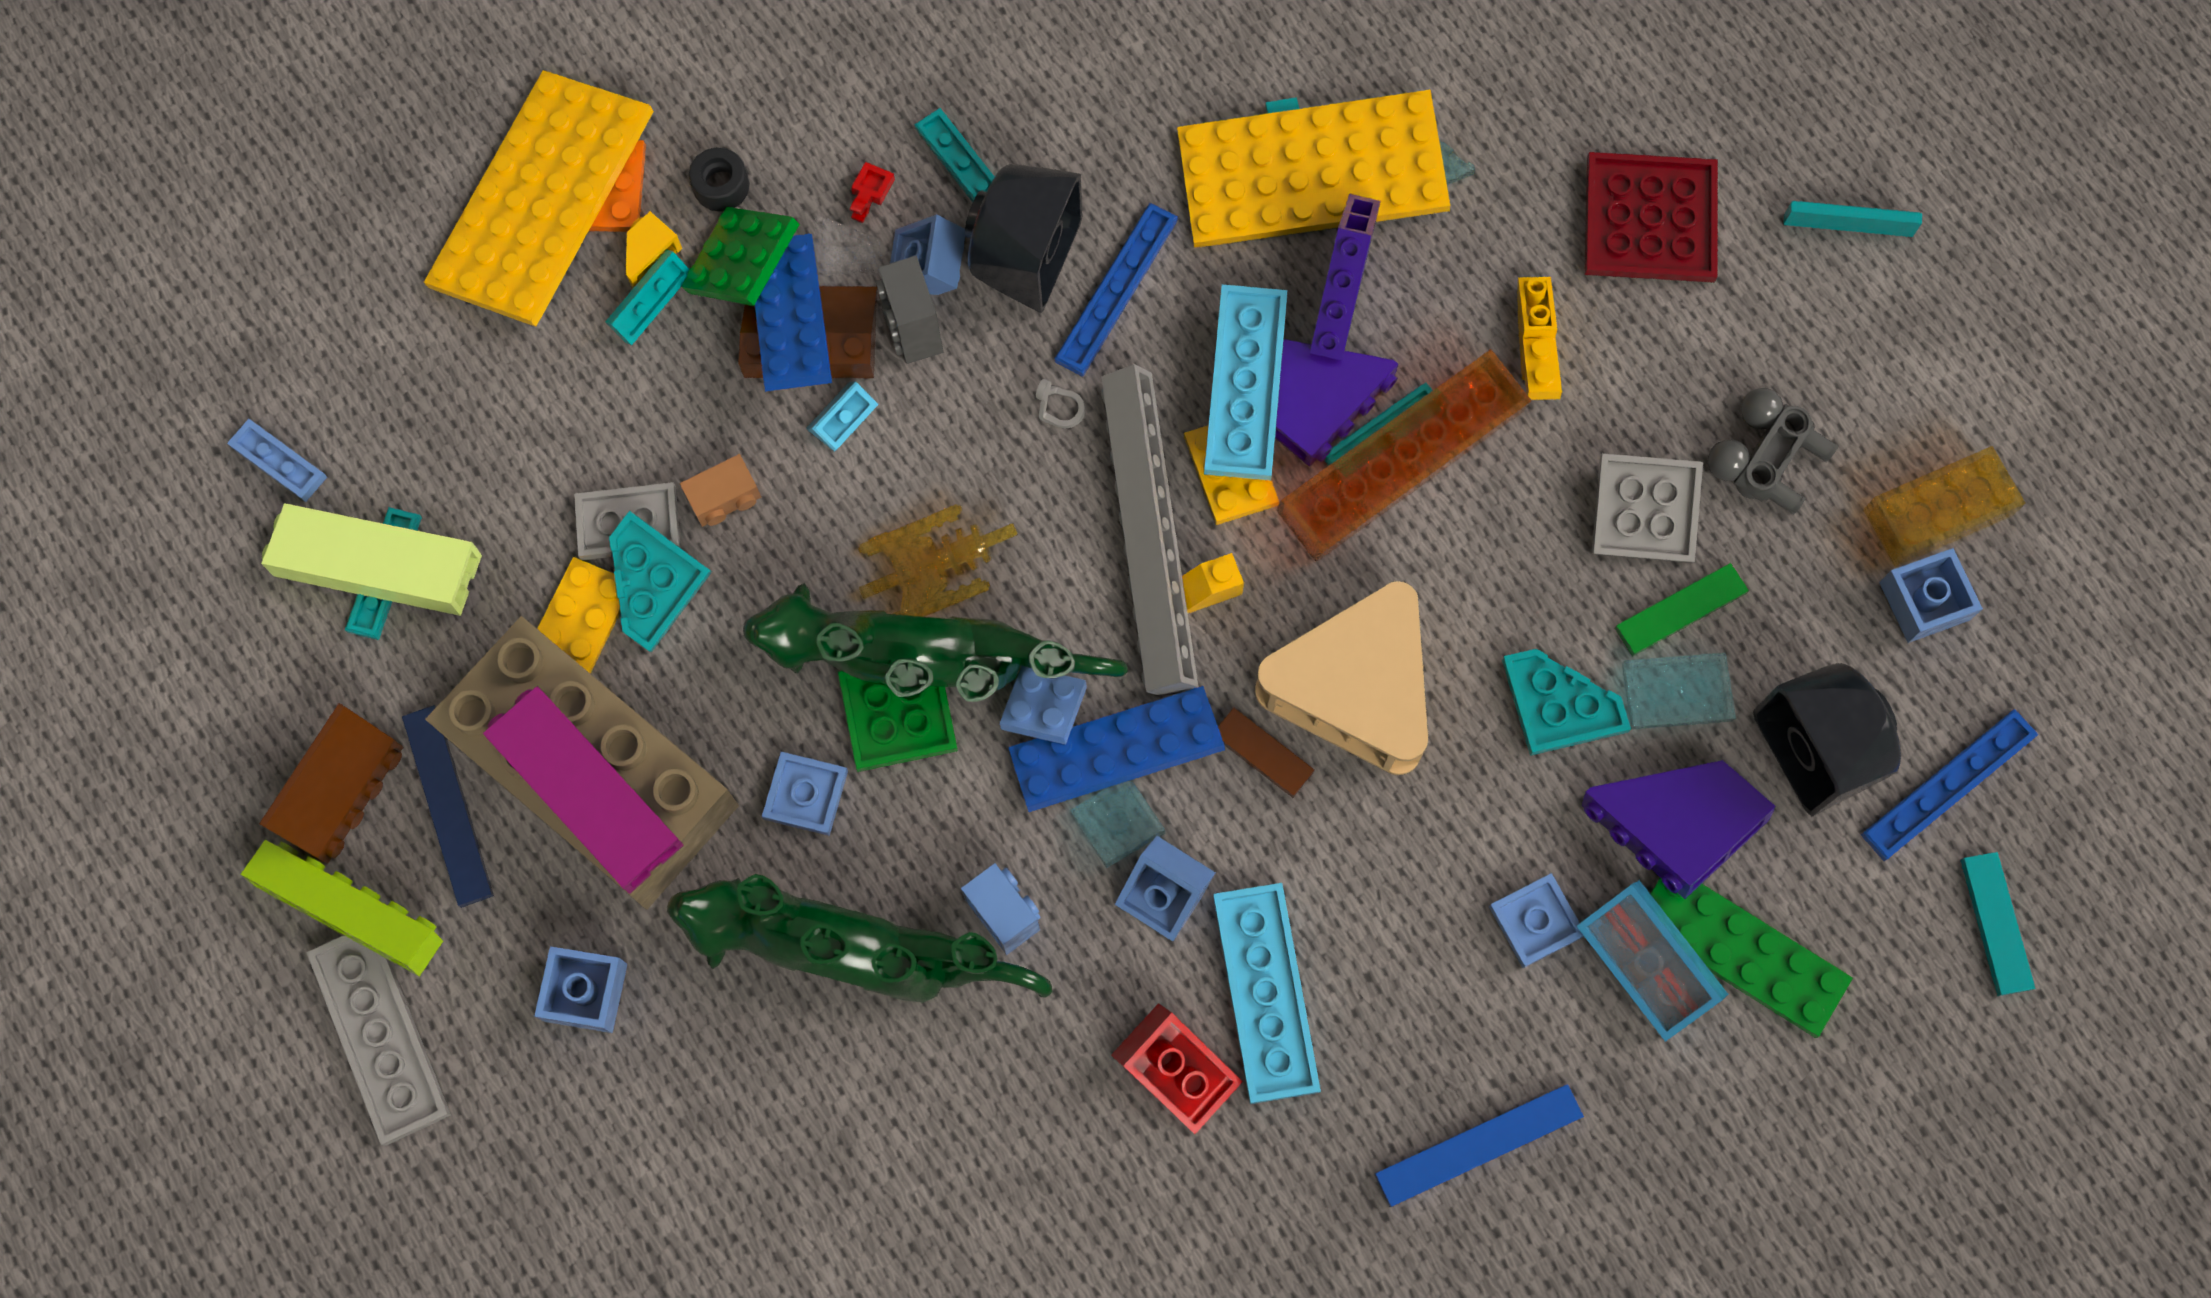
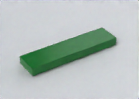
M1729 563L1616 625L1614 629L1633 657L1746 595L1749 590L1733 565Z

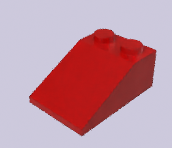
M1159 1003L1111 1054L1128 1073L1194 1134L1202 1128L1243 1082L1172 1012Z

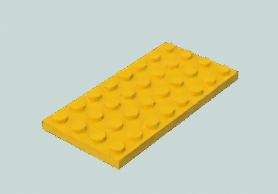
M543 70L424 280L425 285L440 293L536 327L654 112L651 106Z
M1431 90L1177 127L1194 248L1338 228L1349 194L1381 201L1376 222L1450 211L1451 205Z

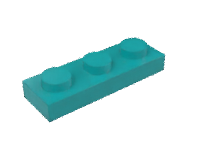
M666 249L605 323L625 343L633 345L681 288L689 268L673 251Z

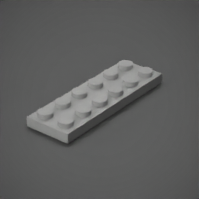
M344 935L306 952L380 1144L387 1146L451 1116L391 962Z

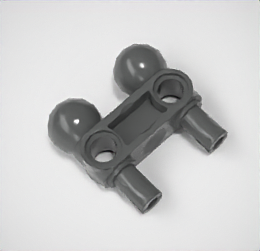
M1758 388L1750 391L1744 397L1740 410L1743 420L1750 427L1766 429L1751 454H1749L1748 449L1741 442L1733 439L1716 443L1708 455L1709 470L1717 479L1734 481L1733 484L1736 485L1742 496L1749 499H1758L1761 502L1770 499L1794 515L1803 505L1806 498L1783 484L1780 477L1797 450L1803 447L1824 462H1827L1834 455L1839 445L1814 430V422L1804 408L1787 404L1783 405L1782 398L1774 390ZM1785 422L1791 423L1795 428V432L1790 431L1786 427ZM1752 473L1761 477L1762 484H1758L1753 480Z

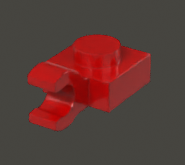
M868 162L864 163L851 187L852 194L857 195L850 206V211L853 212L851 219L863 223L869 213L872 202L881 206L895 181L894 173Z

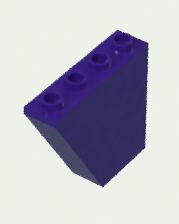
M1352 194L1348 196L1336 235L1311 345V354L1337 360L1343 359L1381 203L1379 200Z
M1283 339L1275 439L1309 467L1316 460L1322 462L1332 451L1333 447L1331 444L1339 436L1341 439H1344L1355 425L1353 420L1359 414L1362 416L1367 415L1376 403L1374 398L1381 391L1387 393L1394 386L1398 379L1395 376L1398 368L1397 362L1391 359L1344 351L1343 359L1337 360L1311 354L1312 344Z
M1723 760L1590 787L1585 792L1581 805L1584 808L1585 814L1593 822H1600L1609 831L1610 836L1617 844L1626 846L1635 854L1640 865L1648 870L1652 869L1661 878L1662 883L1669 891L1675 894L1678 893L1684 899L1767 824L1776 808L1772 802Z

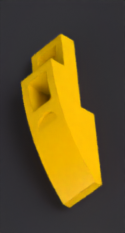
M1518 277L1517 302L1522 380H1525L1527 400L1560 399L1562 386L1555 338L1557 322L1551 277Z

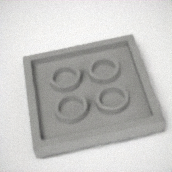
M1600 454L1591 554L1694 563L1703 462Z

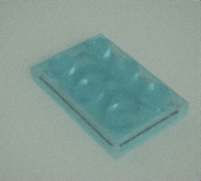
M1726 652L1625 660L1622 663L1631 730L1733 722L1736 719Z

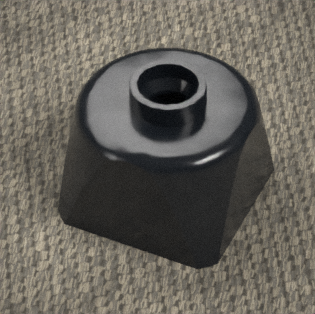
M1008 164L1002 167L994 177L987 192L983 190L978 192L968 213L965 236L971 239L968 252V267L971 274L1004 295L1042 313L1081 225L1083 217L1081 174L1017 164Z
M1835 663L1782 683L1753 710L1756 724L1803 808L1811 817L1887 779L1899 769L1901 746L1897 733L1895 714L1884 695L1875 689L1859 671L1851 666Z

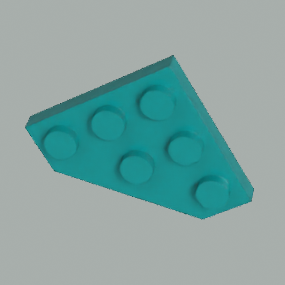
M629 511L609 537L615 568L614 576L617 597L619 598L622 617V632L646 650L652 652L712 571Z
M1532 649L1502 658L1530 756L1628 733L1631 730L1621 696L1610 690L1602 689L1590 682L1591 679L1572 668L1558 664L1548 658V655L1542 651Z

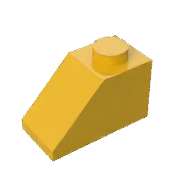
M651 211L644 217L636 219L627 232L626 276L632 288L637 285L666 249L673 251L675 254L682 249L677 234Z
M1232 553L1201 563L1182 576L1187 613L1243 594L1244 581Z

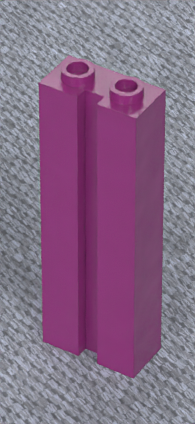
M538 686L533 690L528 689L515 700L516 705L505 714L500 713L488 723V729L482 734L620 886L629 894L632 893L651 876L650 872L659 864L663 865L684 846L683 843Z

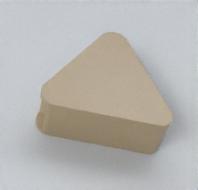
M1391 582L1267 656L1261 662L1258 670V680L1255 686V695L1258 703L1264 709L1391 774L1404 775L1414 770L1428 744L1418 595L1414 588L1404 582Z

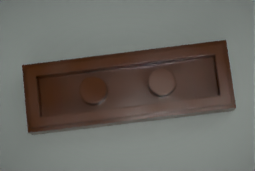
M1235 708L1229 712L1218 726L1224 745L1292 798L1295 797L1315 771V769Z

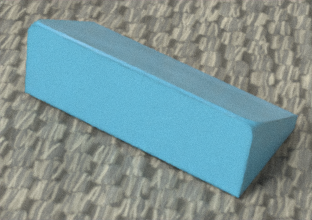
M856 381L849 382L806 429L835 452L879 404Z

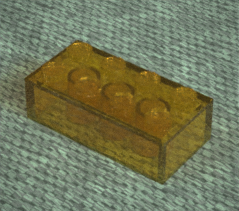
M1990 446L1875 496L1863 511L1896 568L2012 517L2026 502L1994 447Z

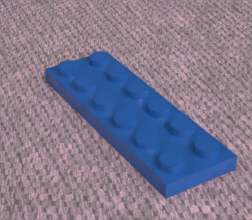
M812 234L794 235L755 303L765 392L832 383Z
M1204 686L1074 726L1071 729L1066 745L1036 738L1008 747L1028 812L1225 750L1224 742Z

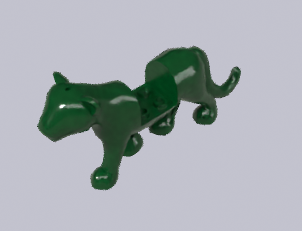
M805 583L798 585L793 594L781 596L765 610L747 619L743 627L744 637L750 644L763 650L778 665L791 669L794 673H798L805 662L824 660L858 679L887 684L891 691L899 697L918 694L929 686L957 687L958 692L967 702H978L988 698L995 691L1002 689L1014 680L1020 665L1032 668L1037 676L1043 678H1057L1070 672L1122 677L1128 672L1127 664L1122 660L1072 654L1058 642L1038 639L1016 630L1001 621L955 616L945 619L887 614L884 610L830 613L811 605L810 591Z
M754 874L742 882L740 878L732 881L719 880L696 890L679 892L671 896L667 905L669 916L683 930L694 949L701 955L707 956L708 965L712 969L719 966L727 950H748L771 964L792 971L800 970L863 987V990L880 993L904 1001L924 1003L937 997L941 988H958L967 983L977 981L1007 982L1028 988L1040 997L1045 998L1052 993V984L1044 976L1019 965L997 961L994 947L977 933L968 932L959 938H955L940 932L898 926L883 918L790 895L780 890L772 880L759 874Z

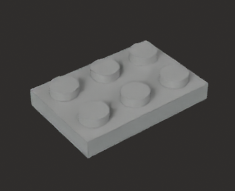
M674 482L574 494L577 546L580 560L613 557L609 537L629 511L680 547L677 494Z

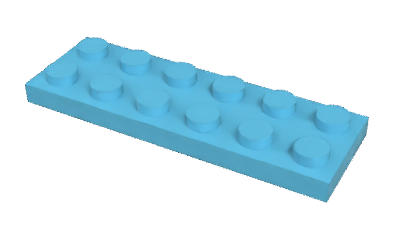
M1222 284L1204 475L1271 481L1288 290Z
M1277 883L1213 894L1250 1104L1320 1093L1321 1089L1283 884Z

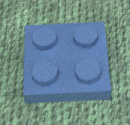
M1021 666L1000 721L1001 730L1066 745L1087 688L1086 680L1065 675L1057 678H1043L1037 676L1032 668Z
M781 752L762 818L830 836L848 769Z
M1552 873L1489 906L1522 968L1584 937L1577 928V925L1580 923Z

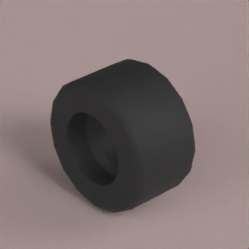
M715 147L707 149L697 155L690 165L688 177L694 196L707 209L723 212L726 207L735 208L748 195L750 186L744 162L737 153L727 148ZM728 172L731 175L730 180L722 186L714 187L707 184L709 177L715 173Z

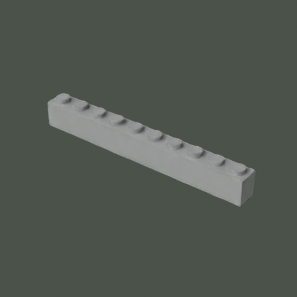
M1133 364L1101 376L1103 386L1101 396L1106 407V429L1111 441L1112 450L1110 451V458L1115 469L1116 481L1114 487L1119 497L1121 511L1119 513V521L1124 532L1125 544L1123 550L1128 560L1130 574L1128 576V584L1132 591L1134 602L1132 613L1137 623L1139 637L1137 648L1143 665L1142 681L1146 687V692L1166 697L1199 686L1152 372Z

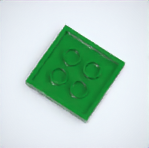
M726 207L720 215L710 237L704 243L703 249L694 265L689 269L681 287L692 295L754 306L800 224L792 216Z
M843 671L838 672L857 772L958 751L945 687L929 686L918 694L899 697L891 691L887 684L868 682Z

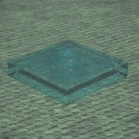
M1132 780L1111 786L1070 810L1072 817L1106 868L1149 844L1156 836L1161 837L1165 834V828Z

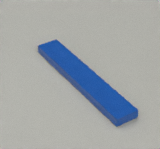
M1149 203L1054 358L1055 363L1082 377L1085 375L1176 225L1178 216Z
M2016 709L2012 710L1864 831L1861 836L1879 857L1886 861L2037 737L2038 733Z
M1567 1084L1374 1175L1389 1207H1392L1584 1116Z

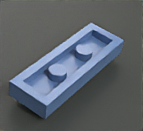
M250 419L243 424L227 443L232 449L304 502H307L327 478L323 472Z

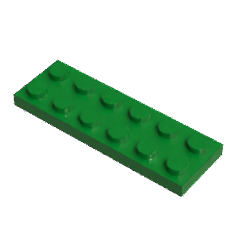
M1661 878L1658 879L1650 892L1651 896L1712 974L1814 1038L1820 1036L1853 977L1707 886L1701 884L1684 899L1678 893L1675 894L1669 891L1662 883Z

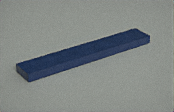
M433 705L404 715L402 719L458 906L462 908L493 897L494 893L448 741L425 720L436 708Z

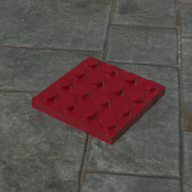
M1589 152L1586 172L1585 275L1715 283L1718 277V159Z

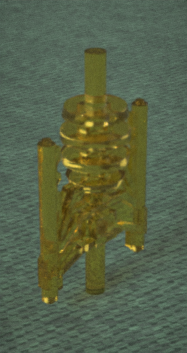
M955 504L888 533L884 532L867 539L868 541L859 544V552L867 553L868 557L882 552L891 560L895 572L860 586V593L863 599H866L900 584L903 592L901 609L893 614L925 617L990 590L989 587L991 585L989 581H982L979 577L972 580L968 586L962 584L956 591L950 589L941 593L949 584L947 569L952 567L957 576L964 575L962 563L967 562L970 569L974 571L979 568L976 558L981 556L987 564L992 560L988 547L1017 536L1014 523H1011L983 535L979 526L972 524L970 525L972 534L968 536L963 528L955 529L958 539L955 542H952L947 533L941 536L944 547L938 549L931 537L920 535L930 532L933 526L942 527L945 521L951 523L959 520L957 515L961 514L962 507Z

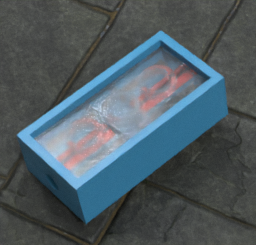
M1640 880L1631 884L1577 925L1583 936L1665 1042L1728 995Z

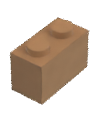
M740 454L680 483L702 527L707 524L709 526L717 525L726 519L727 514L737 509L739 511L747 510L756 504L757 499L762 498Z

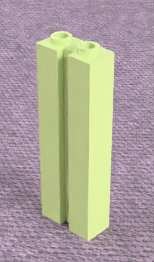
M284 503L281 513L275 518L274 531L270 542L263 549L261 564L274 577L461 616L469 594L467 589L469 581L474 579L482 555L473 542Z

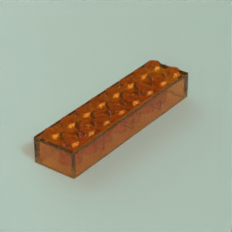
M1490 349L1284 497L1276 511L1317 563L1523 413L1532 400L1492 349Z

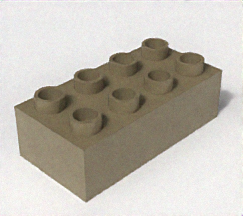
M520 616L425 720L624 890L482 734L488 729V723L500 713L505 714L516 705L515 700L520 694L528 689L533 690L538 686L684 845L663 865L659 864L650 872L651 876L632 893L629 894L625 891L643 908L648 910L739 805L726 787L525 618Z

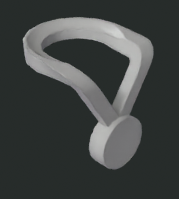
M1041 380L1036 391V399L1041 400L1039 419L1065 429L1078 425L1084 418L1086 411L1084 401L1080 395L1057 386H1051V381ZM1056 393L1075 400L1078 404V412L1075 417L1070 420H1059L1046 412L1048 396Z

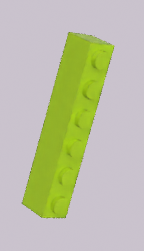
M264 840L240 875L261 891L420 977L443 943V940L434 932L437 928L436 925L421 916H418L416 920L408 917L409 911L393 901H390L388 905L380 902L381 896L366 886H362L360 890L351 886L353 881L338 871L330 875L324 871L326 867L310 856L304 861L297 857L299 853L297 850L284 842H280L277 846Z

